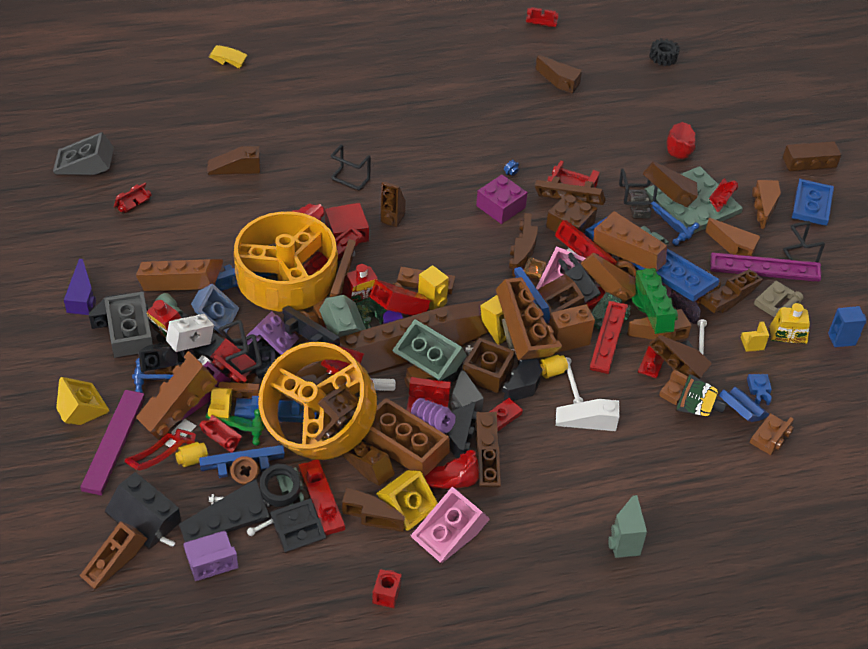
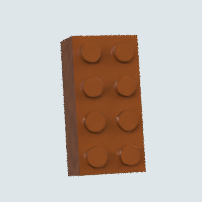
M385 398L377 405L374 422L367 435L363 438L364 441L378 450L387 453L389 457L409 470L421 471L423 477L450 453L449 437L388 398Z

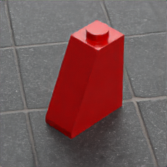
M375 279L369 296L386 310L412 316L427 312L431 301L420 293Z

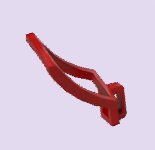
M177 429L175 434L167 433L150 448L126 458L125 463L136 470L147 469L166 459L183 443H195L196 434L182 429ZM180 433L189 434L191 436L190 438L181 436ZM170 438L176 441L161 455L141 464L136 462L155 452Z

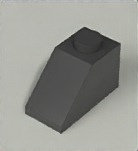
M463 370L460 372L453 390L452 410L476 402L475 410L480 412L483 409L484 398Z

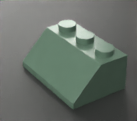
M414 319L392 350L395 354L439 381L456 372L467 356L461 346Z

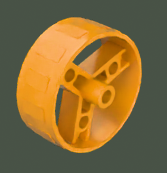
M275 212L254 219L236 237L234 263L237 284L248 300L268 310L283 312L282 308L290 306L295 310H303L316 305L331 292L337 275L338 253L333 233L320 220L298 212ZM318 250L328 259V262L319 271L308 276L302 264ZM253 272L275 273L278 276V281L260 277Z
M309 342L287 350L269 367L259 391V410L267 430L279 443L297 455L310 459L325 460L349 452L367 435L374 422L377 410V395L369 374L350 353L326 342ZM321 360H340L350 364L318 385L313 382H306L294 375L303 367ZM347 382L346 386L354 394L360 391L357 408L351 420L340 432L327 440L323 438L317 442L315 438L330 423L331 419L318 403L327 396V393L338 389ZM281 394L304 406L302 444L288 441L280 428L278 405ZM315 412L319 415V419H315Z

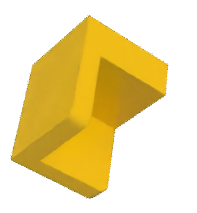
M759 322L757 331L742 332L741 340L746 352L765 350L769 333L764 322Z
M214 387L211 390V404L208 408V417L214 415L215 417L229 418L232 389Z

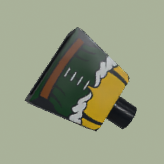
M689 374L675 410L709 417L711 409L723 413L726 402L716 398L718 393L716 388Z

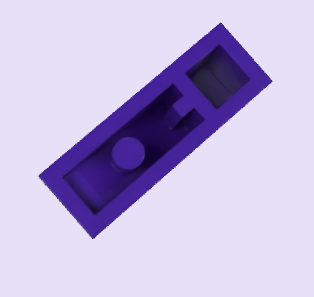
M83 259L78 260L64 298L67 313L89 315L91 309L96 304V297L93 296Z

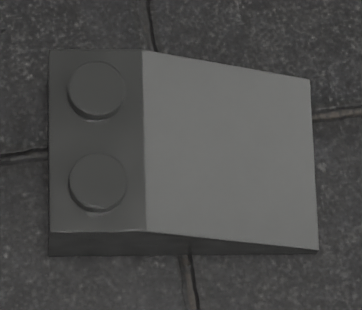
M101 132L58 150L53 172L54 174L95 175L105 172L110 168L114 146L104 133Z
M144 292L104 298L114 358L139 354V351L146 346L153 345Z

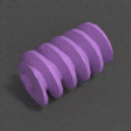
M419 398L414 402L411 409L413 415L442 433L449 432L454 426L456 416L448 407Z

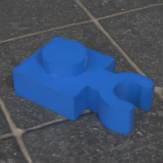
M748 374L747 382L750 394L756 395L755 402L760 405L761 399H764L766 404L770 405L772 389L768 374Z

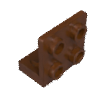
M345 384L322 398L318 403L332 420L315 438L317 442L323 438L327 440L336 431L339 432L347 424L345 422L347 418L350 420L357 408L359 399Z

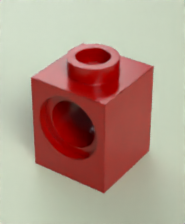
M380 569L373 590V604L389 608L395 607L401 588L402 574L392 570L385 571Z

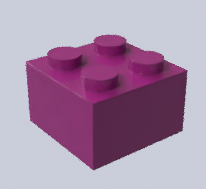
M500 175L477 191L476 206L500 224H503L526 208L528 192L504 175Z

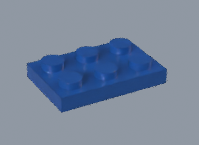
M799 179L792 218L827 226L834 186Z

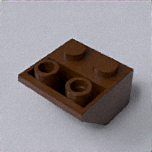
M566 274L537 289L549 306L550 315L552 312L585 305L584 296L580 289Z

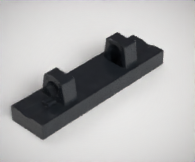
M290 306L282 308L285 332L291 335L297 332L310 340V342H330L340 345L339 336Z

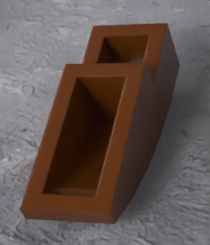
M346 488L342 501V514L361 517V525L404 532L405 516L372 495Z

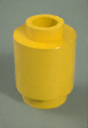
M555 355L539 361L543 369L542 376L544 378L563 374L564 371L568 370V363L564 355Z
M198 442L179 447L178 452L175 453L178 465L182 464L184 468L200 463V457L208 456L205 444Z

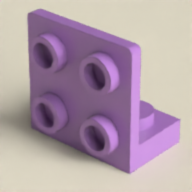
M272 311L248 334H254L257 342L263 337L280 355L289 350L299 339L295 333L290 335L285 332V324ZM252 338L246 340L247 345H249L253 341Z
M226 531L183 544L195 581L238 568L237 554L235 548L230 545Z

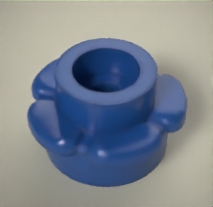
M514 160L508 162L504 167L506 175H515L519 171V163H516Z

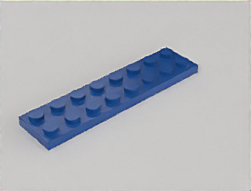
M603 220L587 228L585 236L594 241V228ZM667 249L666 263L657 271V274L661 276L663 284L693 302L719 285L718 278ZM632 263L634 266L641 270L646 269L642 266Z

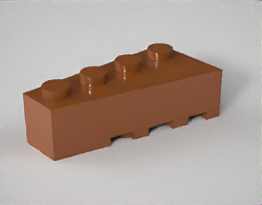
M615 211L594 228V243L610 254L644 268H655L656 272L666 263L667 245Z
M522 277L505 279L495 290L518 360L552 356L562 345L559 341H556L552 334L554 332L550 325L547 326L542 317L544 315L543 312L533 302L534 297Z

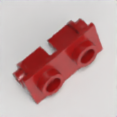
M528 8L526 22L556 27L559 13L545 10L544 14H541L542 9Z
M724 178L709 197L711 204L717 212L727 204L728 199L738 189L737 181L727 182Z
M146 182L133 186L127 193H120L116 197L114 208L118 207L121 213H126L136 207L134 200L139 205L149 200L152 195L149 190H145Z
M648 346L638 372L657 378L664 359Z
M211 415L207 421L203 420L199 425L204 434L230 453L236 450L242 438V435L214 415Z

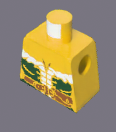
M799 303L793 304L792 308H780L769 326L771 341L807 344L810 325L808 310L804 309Z

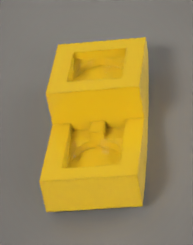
M215 46L209 57L222 65L228 62L240 69L247 55L233 48Z

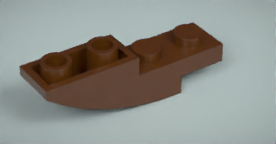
M524 213V220H520L519 231L523 232H519V238L515 237V245H511L510 255L513 258H510L509 269H512V276L516 277L514 269L518 267L524 269L534 253L538 227L531 226V213Z
M748 269L728 279L725 286L703 296L700 303L713 313L718 311L724 313L746 298L762 283L763 279L756 272Z
M476 412V453L479 465V487H501L497 412Z

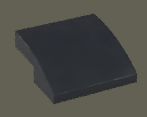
M311 499L269 513L284 552L326 538L320 518L317 517Z

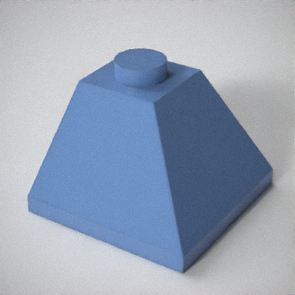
M214 284L199 290L191 303L198 315L205 314L214 324V329L219 332L221 326L231 323L239 310V307Z

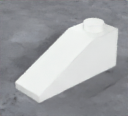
M596 399L556 408V426L616 431L619 420V401Z

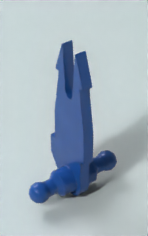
M654 201L651 203L654 211L674 230L679 232L678 237L672 241L675 246L681 241L689 240L694 231L700 227L699 223L695 222L691 227L686 228L679 220H676L671 214L660 207L659 204Z
M138 358L136 359V369L134 374H132V379H134V384L136 385L135 392L143 393L142 385L144 380H170L173 375L144 374L145 372L140 371V361Z

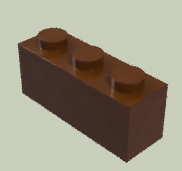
M835 141L786 145L783 155L789 171L836 168L841 158V153Z

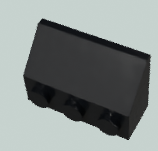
M136 472L118 485L105 509V513L118 524L121 521L132 525L148 538L143 545L149 550L162 537H165L182 522L179 507Z

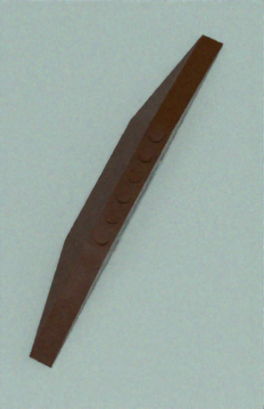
M488 300L444 306L340 337V346L364 353L361 365L369 375L410 363L392 350L414 319L459 346L464 347L465 343L471 340L474 342L481 338V335L489 332L482 321L480 305ZM317 361L303 367L294 375L303 377L313 374L317 379L328 372H326L327 368L320 365L321 361ZM256 373L246 377L248 379L247 383L260 384L261 387L263 378L258 379Z

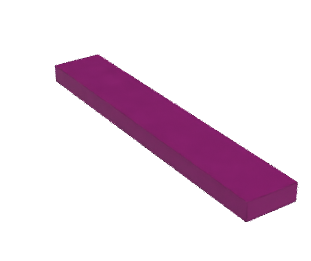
M711 253L710 271L740 274L750 269L756 272L758 276L817 282L821 280V263Z
M124 391L80 487L82 492L97 495L103 494L136 416L145 399L144 393Z

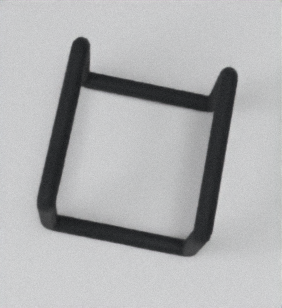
M340 144L331 154L332 159L340 161V167L331 176V179L356 190H361L371 177V156H366L359 165L344 160V146ZM339 150H340V158L337 157V156H335V155L339 152ZM367 162V178L359 187L336 178L337 174L343 169L344 163L360 169Z
M622 168L620 171L619 186L626 187L625 205H652L653 201L656 202L658 187L654 185L652 201H627L629 187H648L651 181L647 179V183H628L625 170Z
M810 221L791 225V229L800 241V244L783 248L789 260H793L787 250L802 246L804 248L821 246L815 261L819 263L825 242L806 245L805 240L811 225ZM807 225L803 237H801L795 227Z
M241 320L233 321L219 328V332L232 344L237 345L243 342L244 350L225 358V361L241 375L262 366L256 336L254 334L245 336ZM239 324L242 338L234 341L224 329ZM252 338L258 364L241 371L231 359L246 354L248 352L246 340Z

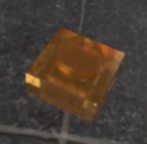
M529 257L524 272L527 276L541 279L547 262Z

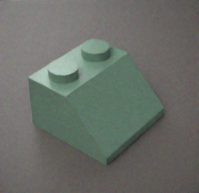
M345 295L326 298L319 309L327 330L339 337L366 329L355 302Z
M637 495L632 496L617 514L615 524L611 527L612 536L609 537L608 542L610 550L613 549L615 558L641 555L647 530Z

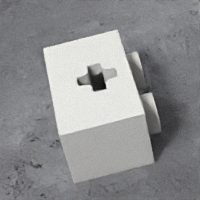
M205 314L169 321L166 341L175 352L211 344L214 324Z

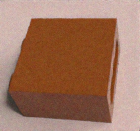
M587 304L551 313L549 325L554 331L552 334L556 341H559L562 345L556 353L590 345L595 319Z

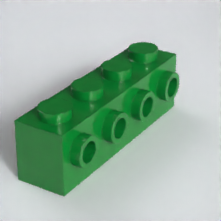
M655 268L636 270V292L655 334L674 332L678 313L672 306V299L668 298L666 287L662 285L661 276L657 274Z

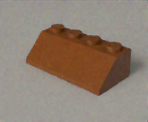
M223 260L141 262L136 277L144 291L203 289L210 284L215 285Z

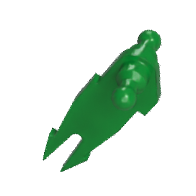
M259 409L254 411L255 418L252 421L229 415V418L217 417L226 425L237 427L243 431H252L253 445L258 446L260 444V436L264 430V424Z

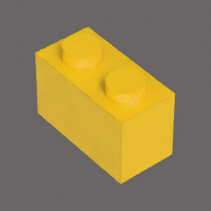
M433 265L419 274L418 293L431 300L429 304L430 310L446 305L449 277Z

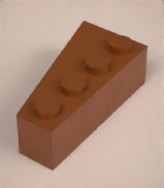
M189 351L184 356L186 360L181 366L177 365L172 371L174 373L172 378L168 382L164 381L159 387L160 390L157 397L152 396L136 416L158 440L166 435L173 425L183 419L184 415L192 407L196 406L199 400L218 383Z

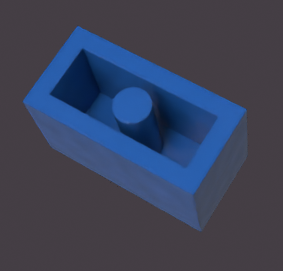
M860 306L837 309L828 332L834 347L855 346L857 344L862 329L866 324V316L862 313Z

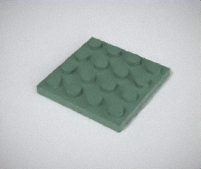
M700 166L681 174L697 182L698 197L688 207L674 202L659 188L657 191L655 203L659 204L676 220H679L686 228L691 227L695 222L699 223L700 227L694 233L707 227L709 217L722 222L741 214L743 210L730 197L727 204L719 212L716 211L709 197L719 184ZM654 185L645 188L644 192L651 201L653 200Z

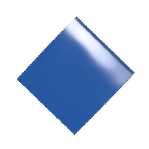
M734 387L730 392L723 389L719 394L725 402L747 421H760L770 415L737 387Z

